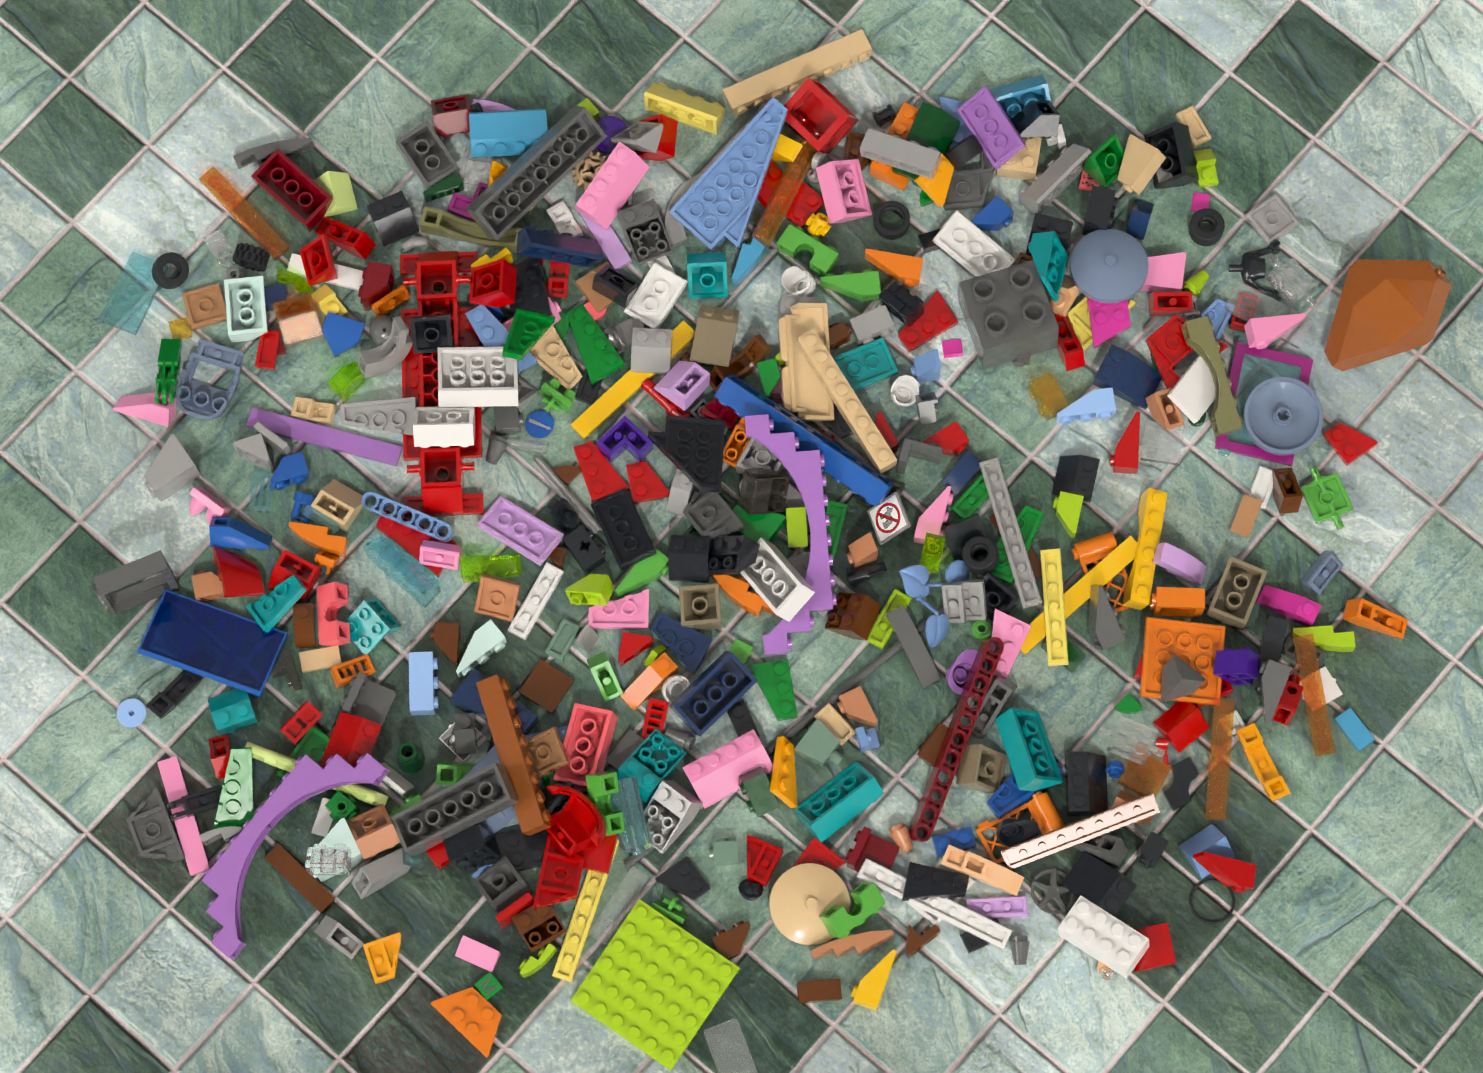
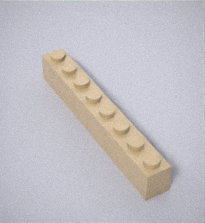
M861 29L723 89V97L732 116L736 114L742 115L748 109L760 107L762 103H766V101L771 100L773 97L779 99L789 91H797L808 78L818 80L824 76L830 77L835 71L845 70L858 61L864 62L872 56V47L864 31Z
M813 328L798 337V347L877 472L882 474L896 466L897 459L815 329Z

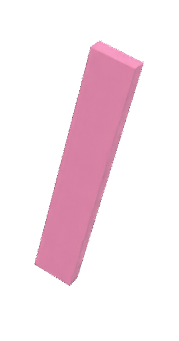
M175 756L157 762L169 803L188 795L178 757ZM183 805L171 809L172 815L184 811ZM195 815L176 820L175 825L190 875L194 876L205 872L210 866L203 842L199 836L200 832Z

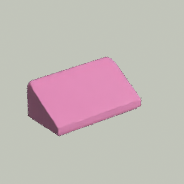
M423 540L420 546L419 564L458 570L462 546Z
M464 935L455 954L456 957L490 972H493L501 955L499 951Z

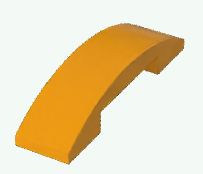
M1255 723L1236 730L1245 755L1270 800L1273 802L1289 795L1291 792L1282 775H1279L1263 744V738Z

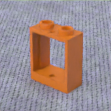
M1156 587L1155 593L1151 595L1149 604L1150 610H1153V617L1201 618L1205 609V588Z

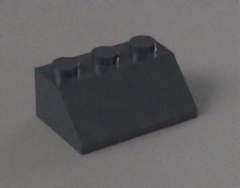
M1173 122L1144 135L1145 142L1157 148L1166 157L1160 166L1161 169L1171 173L1173 176L1159 183L1156 172L1152 177L1155 189L1185 186L1199 180L1189 127L1187 125Z
M1067 752V816H1092L1108 810L1107 773L1105 772L1106 756L1091 752Z

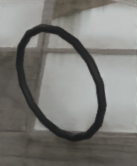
M1210 878L1202 880L1194 886L1190 893L1189 904L1191 911L1197 919L1204 923L1217 924L1224 922L1231 916L1235 909V897L1231 888L1226 887L1232 897V908L1228 915L1217 921L1201 918L1194 910L1192 904L1193 894L1196 888L1203 883L1211 881L1222 884L1219 880Z

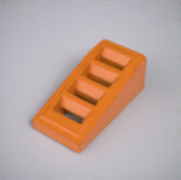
M369 654L331 667L330 674L336 688L350 684L353 677H357L358 674L354 669V665L357 666L359 673L366 676L376 672ZM363 661L367 668L366 671L363 670V667L361 665V662ZM347 668L349 669L351 676H348L346 671Z

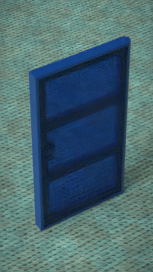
M165 589L137 653L261 697L288 633L276 628H272L267 633L262 630L256 621Z

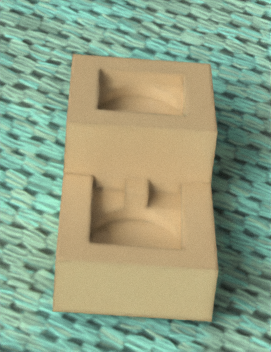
M295 397L291 416L332 425L337 406L330 403L316 402L314 399Z

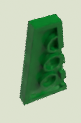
M583 304L566 313L591 385L624 367V361Z

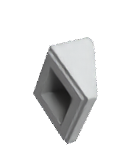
M586 624L576 638V644L586 652H590L599 636Z

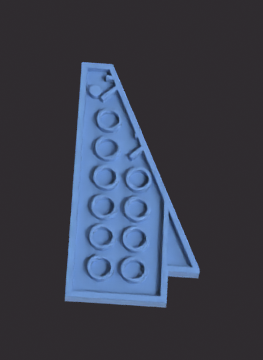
M774 97L669 211L671 215L712 251L725 237L738 249L741 246L788 113V109Z

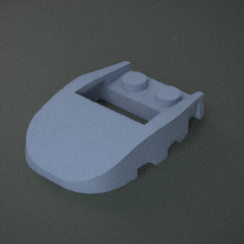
M199 339V346L196 352L191 353L185 369H182L180 374L181 380L179 387H177L176 403L180 410L188 416L201 420H213L224 414L236 392L240 381L244 352ZM199 361L235 372L228 392L192 381Z

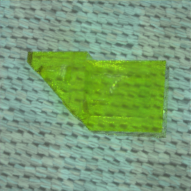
M277 269L276 277L278 282L293 284L296 293L309 295L313 293V288L300 276L287 270Z

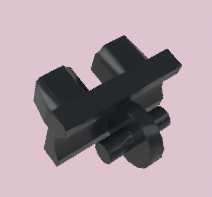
M552 498L546 507L551 511V515L562 530L566 531L567 527H574L579 522L578 514L572 509L566 499L562 498L558 501Z

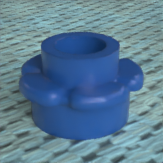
M1111 761L1105 768V772L1111 778H1120L1125 774L1124 764L1118 761Z

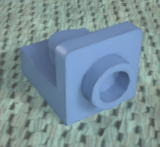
M863 726L855 728V735L861 753L880 747L875 728L864 730Z

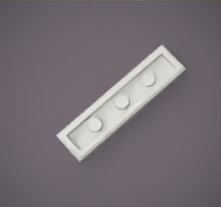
M292 253L287 273L306 278L301 255ZM334 264L338 279L325 283L359 291L360 285L363 286L364 279H362L363 271Z
M548 562L545 564L509 626L508 632L524 640L527 639L564 575L563 570Z

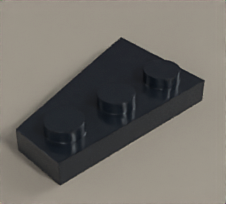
M910 862L902 901L916 898L927 900L931 897H965L969 875Z

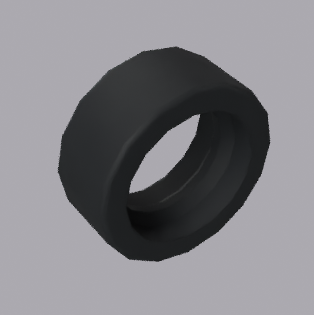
M897 201L882 203L874 213L873 224L875 231L885 239L895 240L901 238L907 233L910 226L909 210L905 205ZM890 210L899 212L903 217L902 226L897 230L885 229L880 221L884 212Z

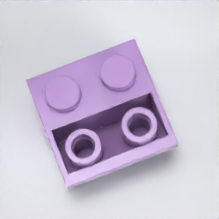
M679 361L654 389L685 411L710 385V373L695 362Z

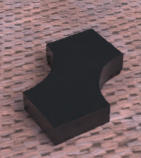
M1190 757L1171 766L1173 783L1163 794L1172 811L1191 802L1189 786L1199 773Z

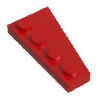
M385 510V511H386V514H391V513H392V512H390V511ZM383 516L380 517L376 528L418 561L420 546L423 540L456 545L454 540L442 542ZM422 564L439 578L443 570L442 567Z

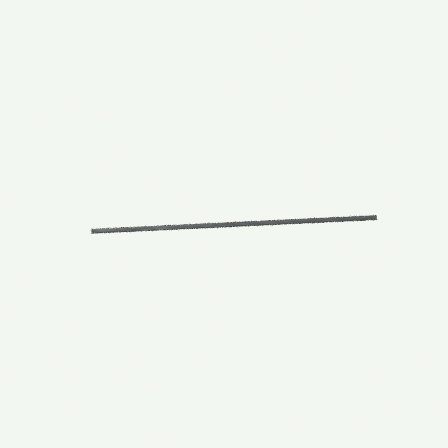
M979 575L974 580H983L986 575ZM943 605L937 609L939 615L944 614ZM928 617L916 626L919 634L925 630ZM899 642L891 646L782 736L789 740L815 719L814 716L828 703L833 705L839 700L840 695L850 691L902 649ZM776 740L765 748L768 756L775 752ZM703 805L699 809L698 813L704 809ZM648 843L623 864L629 870L655 848Z

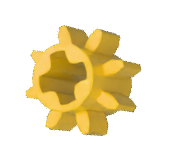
M813 213L806 222L808 232L815 237L825 236L831 228L828 224L829 218L822 213H817V215Z

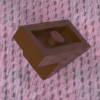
M936 924L932 927L930 925L925 927L920 932V937L909 925L906 957L908 959L940 934L941 930Z

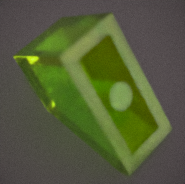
M354 361L339 369L327 382V386L330 392L342 402H345L366 378L362 375L358 363Z

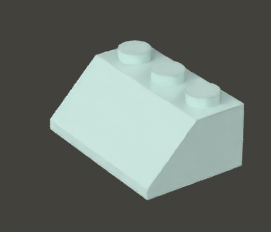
M263 276L224 280L228 336L231 343L251 341L267 333Z

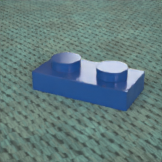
M971 826L932 837L937 858L945 855L948 845L961 850L977 846Z

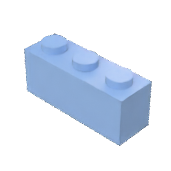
M433 651L409 652V705L411 716L435 715V708H439V697L435 696V689L439 687L438 677H435V669H438V658H434Z

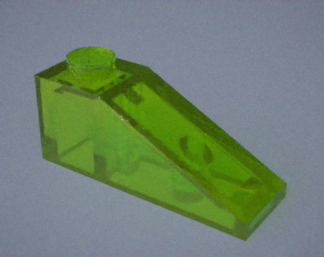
M478 555L459 558L463 583L480 581L482 574L498 578L522 575L520 555Z

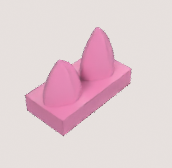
M194 487L190 492V495L193 496L190 502V515L193 516L200 513L207 506L206 518L208 524H210L212 517L228 516L232 510L202 487Z

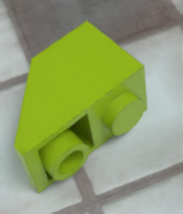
M589 574L567 587L565 592L571 604L607 606L614 586L609 575Z

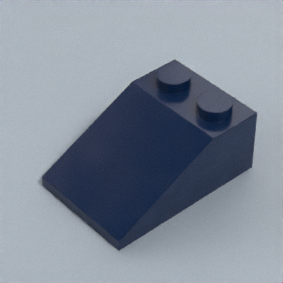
M1111 344L1094 377L1093 385L1101 389L1113 388L1114 395L1146 410L1148 404L1145 398L1155 393L1162 377L1159 372L1154 371L1153 368L1130 352Z

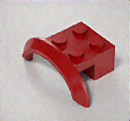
M561 784L547 786V789L553 795L565 794L571 796L563 810L551 815V827L546 829L566 854L570 857L586 849L591 840L596 846L601 844L606 837L607 829L605 820L596 805L583 793L570 786Z

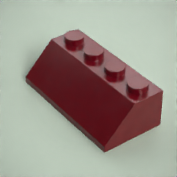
M278 148L251 175L253 181L309 232L324 218L333 200L326 191Z

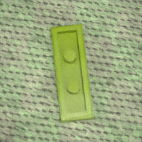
M894 589L873 624L867 642L883 650L894 631L886 618V614L903 605L907 609L912 598Z

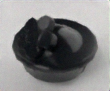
M749 879L742 880L738 887L741 896L749 901L758 899L764 890L759 882L755 883Z

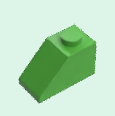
M605 651L586 659L605 702L623 694Z

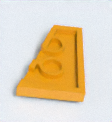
M780 736L776 739L770 791L790 808H796L798 803L794 744L786 737Z

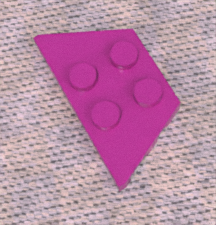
M1087 297L1093 348H1098L1100 344L1108 339L1111 340L1118 333L1130 328L1131 323L1127 300L1119 303H1101Z

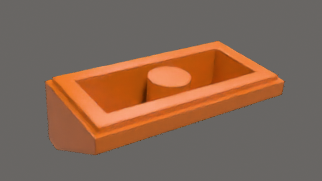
M401 285L372 304L371 309L376 316H381L411 296L406 286Z

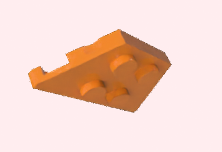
M473 987L430 1003L486 1058L490 1056L491 1047L495 1040L502 1015Z

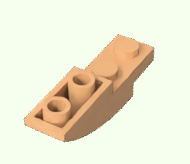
M948 845L941 865L969 875L982 883L1017 896L1024 879L1023 876L1001 865Z

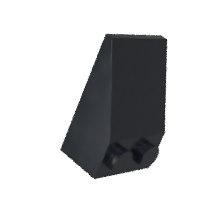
M1085 851L1061 882L1062 886L1077 897L1081 895L1114 917L1137 886L1123 874Z

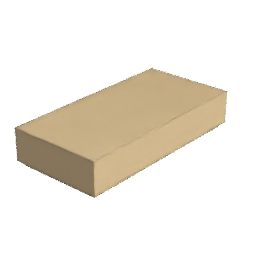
M1193 105L1176 113L1175 116L1179 123L1189 127L1191 142L1194 148L1211 140L1210 133Z
M339 645L299 652L303 673L328 669L342 663Z
M830 703L825 705L814 716L815 719L820 720L840 741V746L855 734V730Z

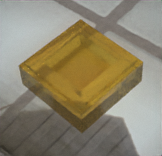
M188 317L169 322L172 339L183 340L192 337Z

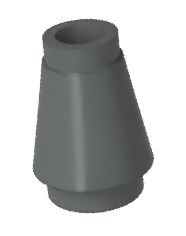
M493 435L492 439H489L486 462L497 465V462L508 446L507 439L497 435Z
M669 727L665 733L666 737L684 751H690L696 741V736L692 732Z
M1011 936V941L1009 942L1014 965H1026L1030 943L1028 936Z

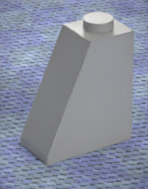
M401 848L361 867L351 882L361 900L407 873L412 866L411 858Z

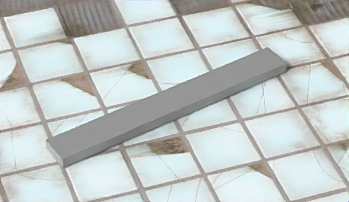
M995 457L979 462L1022 607L1025 609L1042 604L999 459Z

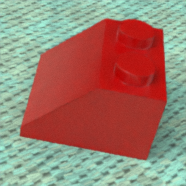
M663 114L640 120L642 122L663 123L664 127L656 153L634 152L642 160L663 161L673 158L675 156L678 121Z
M505 259L471 268L469 302L471 304L497 308L515 303L517 269Z

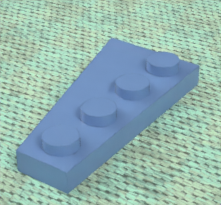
M479 305L465 313L484 347H504L509 331L484 305ZM530 352L522 360H517L518 374L538 363Z

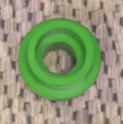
M978 620L973 624L972 634L975 638L984 640L991 635L992 627L989 622ZM980 626H983L986 630L984 632H980L978 628Z

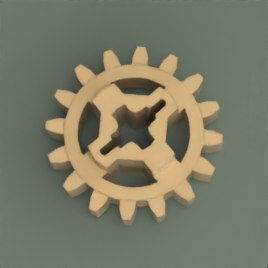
M591 151L589 156H586L573 168L571 176H574L573 183H578V189L584 187V192L606 162L607 156L601 158L600 152H597L595 156Z

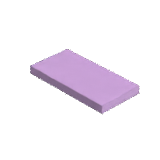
M503 496L496 500L477 523L478 528L539 566L542 565L561 542L562 538H564L563 533Z

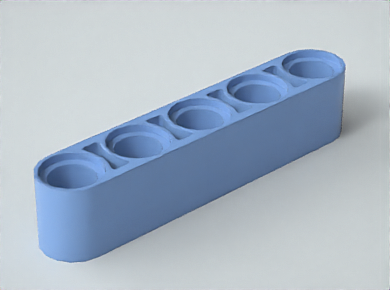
M367 492L362 497V505L373 513L442 542H448L454 537L453 528L446 522L374 492ZM375 497L376 504L371 507L368 506L369 498ZM391 504L394 505L393 513L386 514V507ZM411 512L412 519L405 522L403 519L405 513ZM424 520H430L431 524L427 529H422L421 527ZM443 527H447L448 534L445 537H440V530Z

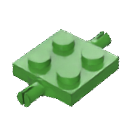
M1317 466L1314 469L1311 468L1309 471L1314 480L1310 484L1302 486L1300 490L1315 523L1333 520L1337 530L1344 528L1345 526L1340 516L1352 511L1353 506L1338 473L1321 477Z

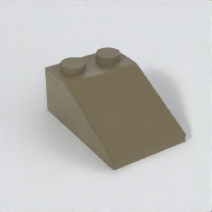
M701 304L690 361L729 367L738 330L740 310Z

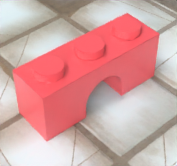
M331 582L317 586L319 645L331 647L350 643V624L337 620L338 610L348 604V585Z

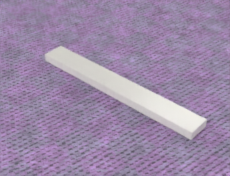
M866 858L857 878L873 882L877 888L902 899L906 878ZM931 897L927 900L916 898L906 901L1001 949H1004L1013 931L948 898Z

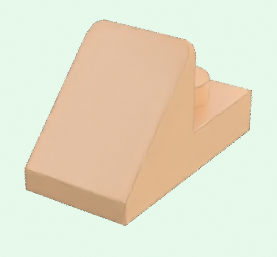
M1063 278L1058 301L1054 302L1053 298L1051 299L1050 305L1053 313L1066 317L1080 292L1072 279Z

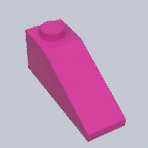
M1264 585L1256 602L1306 627H1312L1322 606L1303 596L1268 585Z

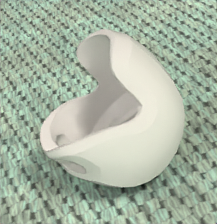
M793 266L787 268L782 274L781 284L790 295L810 297L814 292L816 281L809 272Z

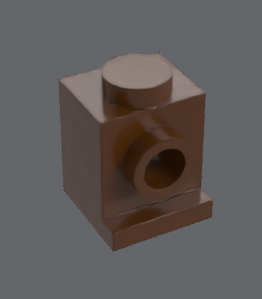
M834 323L829 326L830 351L850 342L852 331L848 323Z

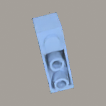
M1113 388L1096 389L1087 393L1057 413L1056 423L1067 425L1077 420L1089 422L1093 418H1100L1102 420L1112 418L1116 412Z

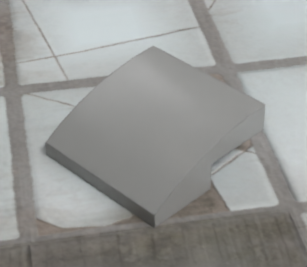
M984 580L957 581L941 585L944 614L948 617L949 623H965L966 620L987 619Z

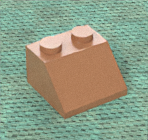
M384 804L347 821L364 859L373 857L377 853L393 848L396 844L400 843V839Z

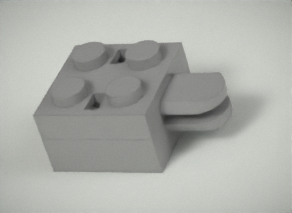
M753 438L750 439L736 464V472L744 475L739 483V491L745 497H753L760 485L772 489L784 468L776 456Z

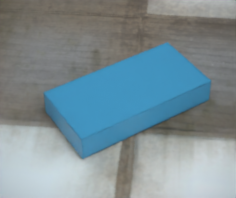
M1351 707L1334 719V722L1358 752L1375 740Z

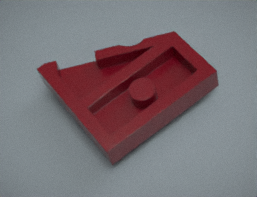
M716 397L700 409L699 413L711 420L725 421V427L729 430L734 429L739 417L733 408L722 405Z

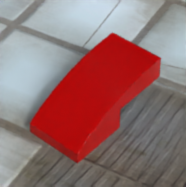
M550 261L548 297L567 298L570 264Z

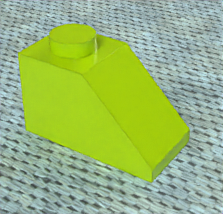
M1060 491L1059 497H1055L1053 508L1056 509L1055 516L1070 538L1075 539L1084 496Z

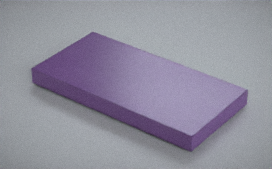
M985 85L957 109L995 169L998 170L1026 146V143L988 86Z

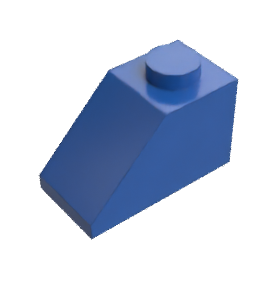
M996 196L970 222L981 231H1000L1003 227L1007 228L1013 222L1014 211Z

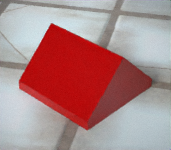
M326 234L320 235L299 250L309 286L338 279Z
M1180 701L1152 723L1178 754L1209 729L1196 706L1189 702Z

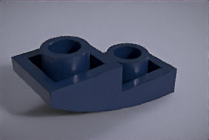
M966 450L944 477L942 483L947 487L951 486V490L958 494L979 468V462L982 461Z

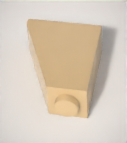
M1132 134L1128 137L1118 180L1122 184L1121 188L1129 194L1134 192L1140 195L1166 157L1157 148Z

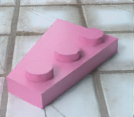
M995 609L991 638H1000L1004 643V649L994 675L998 677L1002 675L1007 678L1030 631L1031 625ZM991 641L990 650L993 652L995 644Z

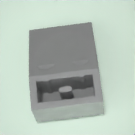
M662 780L632 831L663 854L693 821L703 802L674 780Z

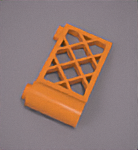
M1110 531L1073 544L1074 548L1071 549L1074 560L1080 562L1083 573L1086 575L1088 573L1086 565L1091 563L1097 565L1100 563L1098 561L1103 560L1117 548V543L1113 533ZM1125 568L1117 574L1122 576L1125 581L1122 588L1111 583L1113 578L1106 584L1107 590L1111 586L1120 591L1116 600L1108 599V601L1114 603V607L1116 605L1121 606L1116 608L1117 613L1130 609V607L1123 606L1122 603L1118 602L1122 592L1124 593L1125 591L1124 587L1128 581Z
M1039 791L1031 796L1032 800L1016 808L1000 820L996 819L992 822L986 820L977 825L979 829L976 832L992 862L998 865L1004 862L1003 857L998 860L995 859L993 855L995 846L1005 849L1008 847L996 843V835L993 842L986 840L982 832L988 829L996 831L997 828L993 826L1016 815L1014 819L1018 820L1020 812L1027 808L1031 813L1030 819H1034L1038 823L1041 834L1065 826L1047 793ZM987 843L992 844L991 849L989 848Z

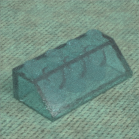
M380 535L366 543L363 548L367 558L424 608L441 592L440 582L431 575L429 577L424 573L426 570L419 563L414 564L407 552L404 550L400 552L395 547L396 543L391 538L385 539Z

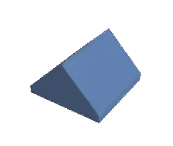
M1213 824L1178 846L1201 880L1211 873L1193 858V854L1208 852L1232 859L1235 858L1226 836Z

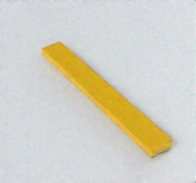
M684 320L672 331L671 360L694 339L695 331ZM630 369L571 424V427L585 440L641 388V384L645 379H651L655 373L631 372Z
M1131 535L1064 593L1065 619L1090 598L1091 585H1102L1103 587L1134 560L1137 542ZM1045 612L1041 613L1029 624L1031 625L1030 631L1020 650L1024 655L1046 637Z

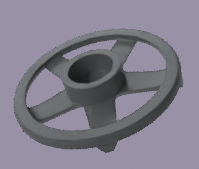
M1047 869L1040 872L1031 884V896L1034 903L1042 911L1050 914H1059L1066 911L1075 899V895L1071 892L1070 901L1065 906L1061 894L1069 892V890L1064 886L1058 885L1057 874L1063 878L1066 877V874L1057 869ZM1051 873L1049 884L1037 881L1042 875ZM1034 887L1044 891V897L1040 903L1035 898ZM1054 900L1060 907V910H1048L1044 906Z

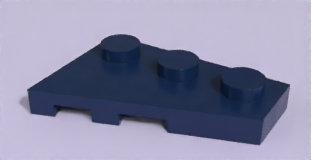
M662 612L658 614L651 628L658 638L695 675L713 639L692 628L682 627L681 622Z

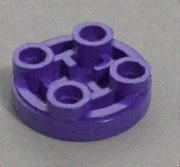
M606 116L596 121L607 137L595 149L604 154H611L617 144L611 141V138L628 127L620 118Z

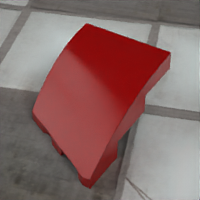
M217 546L212 547L214 565H217L219 581H222L224 598L259 596L265 593L260 572L254 561Z

